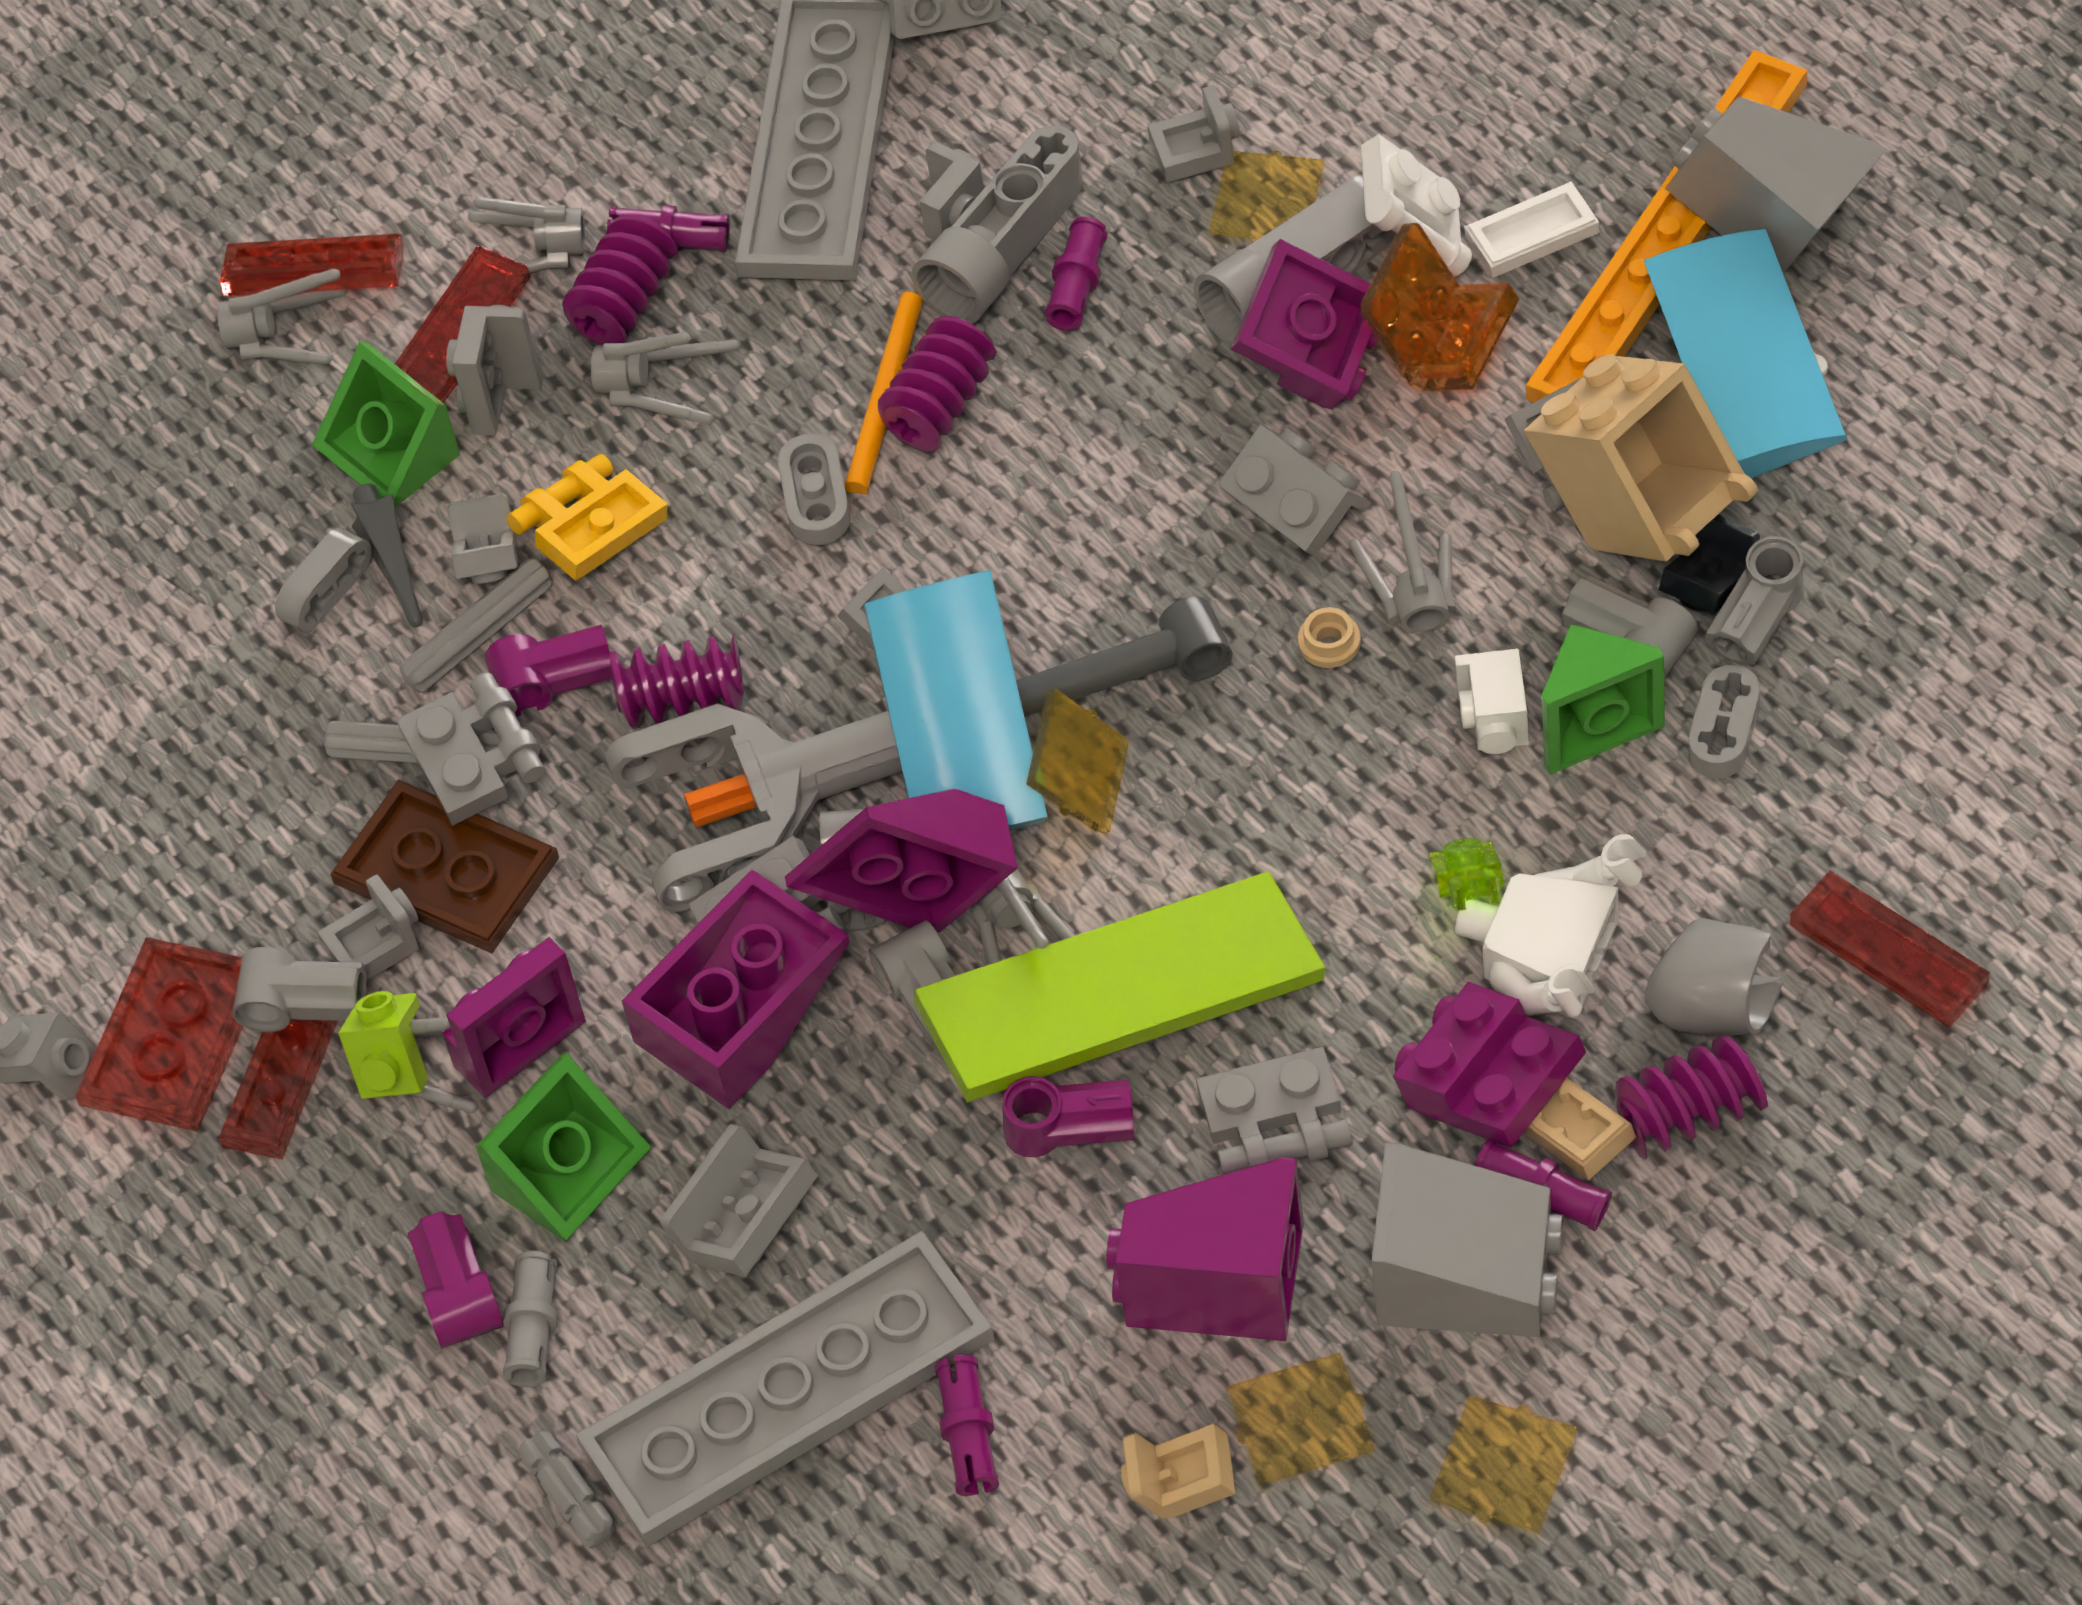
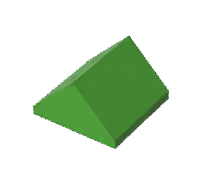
M359 342L312 446L358 484L375 485L380 499L393 494L396 507L460 456L446 405L368 342Z
M1573 624L1570 625L1541 695L1544 766L1550 775L1665 727L1664 655L1659 647Z
M563 1053L476 1145V1149L491 1192L566 1241L651 1149V1146L570 1055Z

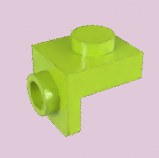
M379 991L366 995L357 1001L338 1032L361 1099L421 1093L429 1080L410 1026V1022L420 1007L416 993L393 995L388 991Z

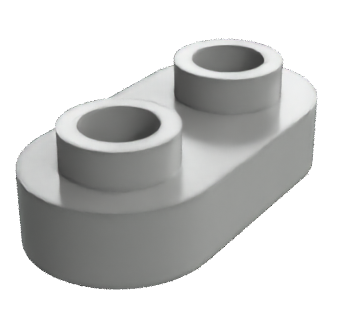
M803 434L794 437L781 448L778 455V467L790 529L798 540L806 544L825 545L839 539L850 525V512L838 450L830 439L822 435ZM808 468L820 469L818 472L802 474ZM819 515L828 516L823 520L812 521L814 517Z

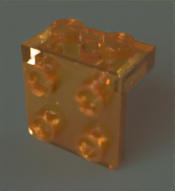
M1406 223L1401 226L1361 303V312L1411 388L1419 391L1473 390L1519 298L1509 283L1459 285L1422 227L1418 223Z

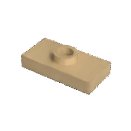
M1568 1078L1564 1080L1524 1132L1526 1136L1588 1181L1636 1138L1630 1122Z

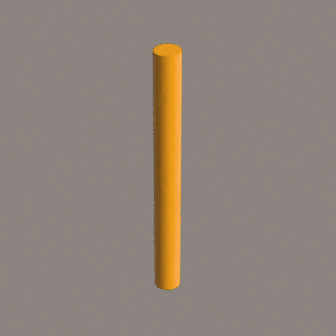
M903 292L899 298L844 484L845 490L849 493L865 495L868 493L887 428L878 412V399L886 389L890 388V382L898 371L902 370V364L907 359L923 305V299L914 292Z

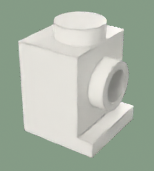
M1519 649L1456 655V682L1462 728H1475L1478 750L1488 754H1501L1510 751L1515 746L1529 745L1527 706Z

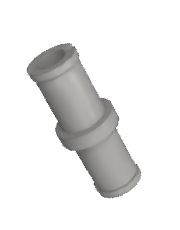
M540 1251L523 1252L516 1257L514 1262L515 1278L512 1302L504 1310L503 1323L509 1332L503 1377L505 1380L511 1379L510 1383L519 1387H535L545 1382L547 1378L546 1361L549 1335L553 1334L557 1328V1311L552 1306L554 1280L558 1267L557 1260L555 1258L550 1260L551 1255Z

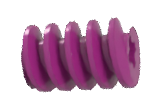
M624 215L612 220L606 236L600 239L595 253L590 255L584 270L578 274L573 288L568 290L562 302L563 311L570 325L581 336L597 345L625 343L627 339L625 332L634 330L638 322L637 315L644 313L649 304L647 297L656 294L660 286L658 280L666 278L671 268L668 259H673L679 254L677 245L672 237L658 224L645 217Z
M943 316L934 319L926 329V335L915 345L914 353L908 356L902 364V370L898 371L891 380L890 388L886 389L878 399V412L888 430L900 441L914 449L925 453L935 452L941 445L940 435H946L953 427V418L959 417L964 411V400H970L977 392L976 383L983 382L988 376L989 368L986 361L994 359L997 354L993 343L981 330L961 318Z
M734 633L732 634L729 652L723 653L715 637L712 636L708 637L705 654L700 657L697 655L690 640L683 641L679 660H673L665 644L658 645L655 663L653 664L648 663L640 648L633 649L631 664L627 668L623 667L615 651L609 654L618 711L623 713L632 729L640 728L642 725L645 709H648L656 724L667 720L670 705L673 706L678 717L691 713L695 701L703 709L718 704L719 698L723 699L727 707L738 711L741 710L744 683L740 655Z
M1721 1035L1712 1041L1711 1052L1706 1047L1697 1045L1688 1051L1687 1062L1682 1057L1671 1056L1664 1061L1663 1072L1657 1067L1650 1065L1640 1071L1639 1083L1633 1077L1626 1075L1616 1081L1615 1087L1618 1114L1632 1124L1636 1138L1631 1143L1639 1157L1644 1160L1647 1159L1645 1139L1652 1137L1664 1152L1671 1149L1670 1128L1676 1127L1688 1141H1691L1696 1137L1694 1118L1700 1116L1706 1125L1714 1131L1720 1127L1718 1108L1722 1106L1726 1108L1736 1121L1744 1117L1742 1098L1746 1096L1751 1099L1760 1111L1768 1107L1766 1092L1757 1069L1747 1053L1734 1040L1725 1035Z

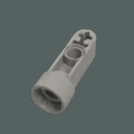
M1046 126L1034 131L951 227L945 229L914 264L911 272L914 287L923 301L932 310L942 317H958L971 324L978 321L1007 287L1010 276L1076 199L1082 190L1083 179L1078 139L1071 130L1061 126Z
M1357 175L1246 248L1236 251L1198 276L1194 283L1195 299L1203 318L1212 331L1222 341L1232 346L1271 248L1279 239L1353 274L1401 238V236L1392 230L1382 231L1366 219L1363 175Z

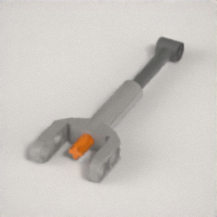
M1188 597L1172 603L1164 610L1158 624L1161 631L1018 679L1016 683L1025 717L1175 665L1178 666L1182 677L1188 680L1201 681L1209 679L1227 668L1232 660L1233 652L1209 601L1202 597ZM715 704L626 734L614 741L607 749L605 755L612 779L623 788H632L703 763L710 767L736 758L741 775L683 794L692 823L695 828L753 808L760 823L674 852L656 870L652 877V884L659 903L663 909L670 912L691 910L688 905L690 902L790 837L795 836L803 841L805 820L818 800L902 772L888 711L797 742H792L781 738L756 716ZM709 737L698 746L684 747V745L692 740ZM649 757L643 764L637 767H624L634 759ZM754 856L753 858L744 863L731 866L733 863L743 858ZM694 877L691 881L683 883L680 886H671L675 882L680 881L682 879Z

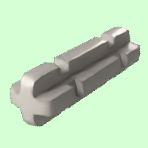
M539 1431L532 1438L524 1440L521 1444L519 1451L522 1455V1461L533 1476L538 1477L540 1480L539 1484L567 1523L572 1524L574 1527L573 1531L582 1544L588 1548L600 1545L615 1532L613 1518L603 1504L597 1502L594 1498L595 1493L568 1456L562 1454V1448L552 1434L547 1431Z

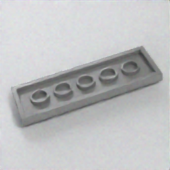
M781 0L735 260L738 277L856 281L895 36L891 33L889 3L884 0Z
M920 1231L577 1433L576 1437L583 1453L645 1546L648 1547L936 1375L935 1365L942 1359L948 1358L951 1367L955 1364L953 1356L971 1355L995 1340L993 1329L923 1231Z

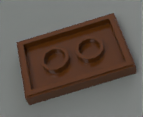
M398 779L330 875L333 884L371 900L366 880L377 874L390 892L400 888L406 894L417 913L419 922L492 954L559 859L557 848L479 814L452 826L435 795Z

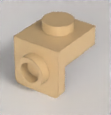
M1214 1423L1156 1446L1138 1433L1123 1438L1125 1463L1121 1467V1478L1124 1488L1133 1501L1140 1503L1162 1519L1182 1515L1236 1494L1228 1433Z

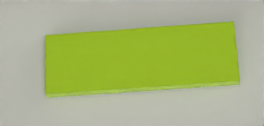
M1267 871L1049 944L1044 949L1037 948L914 989V1005L968 1103L1006 1090L1018 1079L1029 1076L1044 1077L1313 985L1324 980L1326 967L1271 873Z

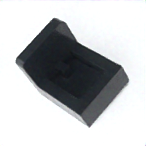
M1717 515L1695 535L1698 539L1699 547L1689 556L1680 555L1664 568L1658 589L1679 599L1689 609L1706 611L1713 615L1722 608L1746 569L1748 550L1755 542L1760 540L1758 532L1721 515Z

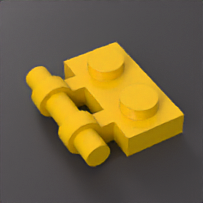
M599 453L586 463L578 460L564 469L561 474L562 479L544 490L537 487L522 497L520 501L521 506L506 516V520L511 530L517 535H521L533 526H536L535 547L571 578L578 581L666 521L668 504L627 469L607 481L605 478L613 473V466L604 454ZM575 498L579 500L569 508L565 507L566 504Z

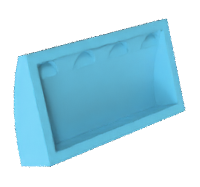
M1766 229L1743 231L1705 239L1644 260L1680 359L1689 370L1745 475L1752 479L1848 440Z
M991 570L936 582L865 603V612L908 798L958 789L1004 805L1009 831L1045 823L1048 816Z

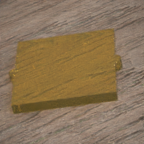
M1278 150L1271 152V154L1233 151L1234 164L1224 166L1209 234L1213 236L1252 239V242L1260 239L1317 201L1325 165L1324 160L1282 156V153Z
M1053 689L1046 694L1026 784L1059 806V811L1063 816L1072 815L1097 833H1109L1130 740L1098 719L1094 709L1086 710L1057 689Z
M1341 1353L1227 1386V1391L1240 1426L1236 1432L1237 1441L1241 1444H1246L1259 1485L1375 1451L1361 1409L1364 1407V1397L1361 1394H1355Z
M1469 1395L1430 1496V1501L1478 1516L1479 1522L1483 1524L1490 1522L1492 1519L1539 1534L1575 1439L1577 1427L1532 1414L1526 1405H1521L1515 1409Z

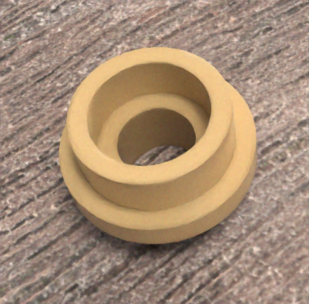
M1326 607L1312 612L1298 632V647L1301 655L1309 663L1322 668H1335L1350 662L1357 655L1361 646V635L1358 625L1346 612L1338 608ZM1326 637H1335L1339 639L1338 641L1333 643L1320 642L1323 638Z

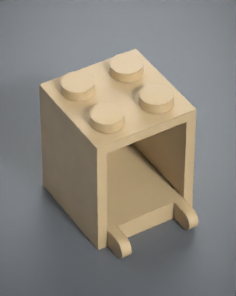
M1613 354L1602 356L1591 362L1584 369V377L1566 393L1559 394L1547 401L1541 408V415L1523 430L1587 545L1597 551L1666 562L1674 554L1689 556L1699 547V542L1695 535L1733 500L1748 502L1758 493L1757 485L1749 476L1744 474L1684 363L1622 357Z

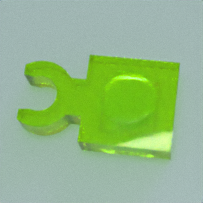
M1474 838L1458 839L1445 844L1442 851L1428 853L1433 881L1440 898L1451 896L1452 907L1455 910H1465V902L1474 898H1488L1491 904L1501 902L1500 887L1504 886L1501 861L1492 841L1482 843Z

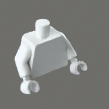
M1620 834L1607 842L1601 856L1579 865L1535 875L1519 873L1511 877L1499 906L1465 898L1457 916L1455 933L1459 936L1484 942L1482 949L1484 978L1490 981L1491 987L1496 992L1519 999L1526 1016L1558 1012L1578 1020L1588 994H1592L1596 990L1593 982L1619 921L1618 887H1614L1618 879L1626 886H1634L1640 882L1642 870L1634 863V860L1644 858L1646 850L1632 836Z

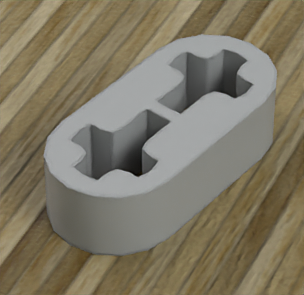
M338 527L329 532L281 587L275 604L277 617L302 632H312L367 570L372 556L370 543L344 528Z
M1724 665L1715 668L1706 676L1703 682L1689 732V761L1692 767L1703 776L1709 778L1732 776L1742 768L1746 760L1759 712L1760 683L1756 675L1745 667ZM1729 688H1736L1740 690V696L1735 698L1732 711H1722V696L1728 693ZM1717 731L1726 732V747H1723L1720 755L1709 754L1708 747H1712Z

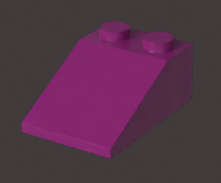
M950 789L866 807L785 876V882L788 888L910 928L927 920L939 933L1018 869L1004 805L958 789Z
M751 869L622 1000L633 1042L727 1109H730L774 1063L850 942L849 935Z

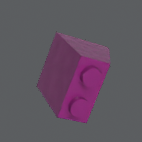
M1279 1158L1125 1203L1121 1229L1111 1228L1109 1232L1106 1264L1107 1269L1114 1270L1112 1300L1113 1302L1122 1303L1126 1327L1287 1341L1304 1227L1297 1159Z

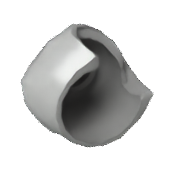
M1705 918L1692 921L1665 951L1651 973L1645 992V1004L1660 1022L1678 1032L1707 1036L1758 1034L1766 1026L1783 984L1781 977L1755 975L1760 960L1770 948V934L1750 926Z

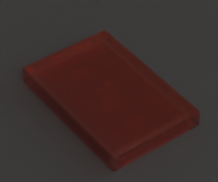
M146 937L75 1097L79 1106L198 1132L243 1028L232 1016L242 957Z

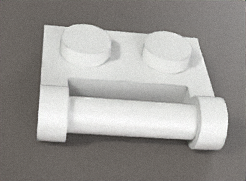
M1380 134L1361 145L1366 219L1382 231H1394L1432 258L1434 267L1448 277L1454 278L1462 274L1469 266L1472 252L1467 245L1461 242L1459 220L1460 197L1455 186L1447 178L1439 177L1419 163L1410 152L1398 148Z

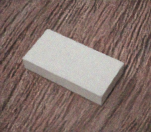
M1572 181L1464 226L1466 240L1492 278L1600 233L1598 219Z

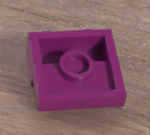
M1279 239L1271 248L1230 350L1280 374L1277 385L1321 407L1332 410L1343 399L1351 401L1364 380L1366 368L1359 364L1365 349L1371 350L1383 332L1387 317L1381 315L1380 311L1388 292Z
M550 937L532 950L521 952L502 973L482 988L471 990L459 1000L456 1007L446 1014L451 1028L443 1031L442 1034L453 1067L484 1098L488 1097L586 1022L566 953Z
M1467 982L1456 997L1447 995L1438 1002L1433 1012V1026L1418 1044L1409 1042L1401 1048L1395 1061V1074L1393 1078L1407 1107L1424 1116L1512 1148L1586 1054V1050L1579 1035L1527 1017L1519 999Z

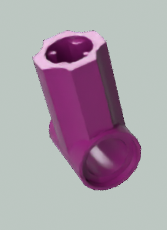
M602 624L539 642L529 635H508L496 640L485 652L488 672L493 675L499 687L507 688L517 705L516 717L522 715L521 710L536 706L537 711L545 709L555 694L612 679L610 651Z
M1029 1076L1012 1083L1003 1095L1004 1138L1007 1146L1014 1153L1023 1157L1036 1158L1043 1156L1057 1146L1134 1140L1133 1108L1129 1080L1054 1086L1052 1082L1044 1078ZM1028 1113H1040L1047 1117L1037 1123H1026L1018 1119Z
M441 1211L421 1218L419 1224L408 1232V1236L427 1290L422 1292L441 1349L504 1327L486 1270L480 1271L475 1256L477 1254L461 1214L450 1215Z

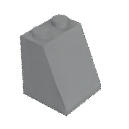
M1738 96L1724 114L1713 108L1692 132L1691 138L1671 161L1679 170L1665 189L1720 235L1766 229L1784 273L1849 197L1886 150L1877 142Z
M1385 1143L1371 1260L1377 1325L1540 1337L1542 1314L1555 1315L1558 1275L1546 1273L1548 1255H1561L1563 1240V1215L1551 1214L1550 1188L1399 1143Z

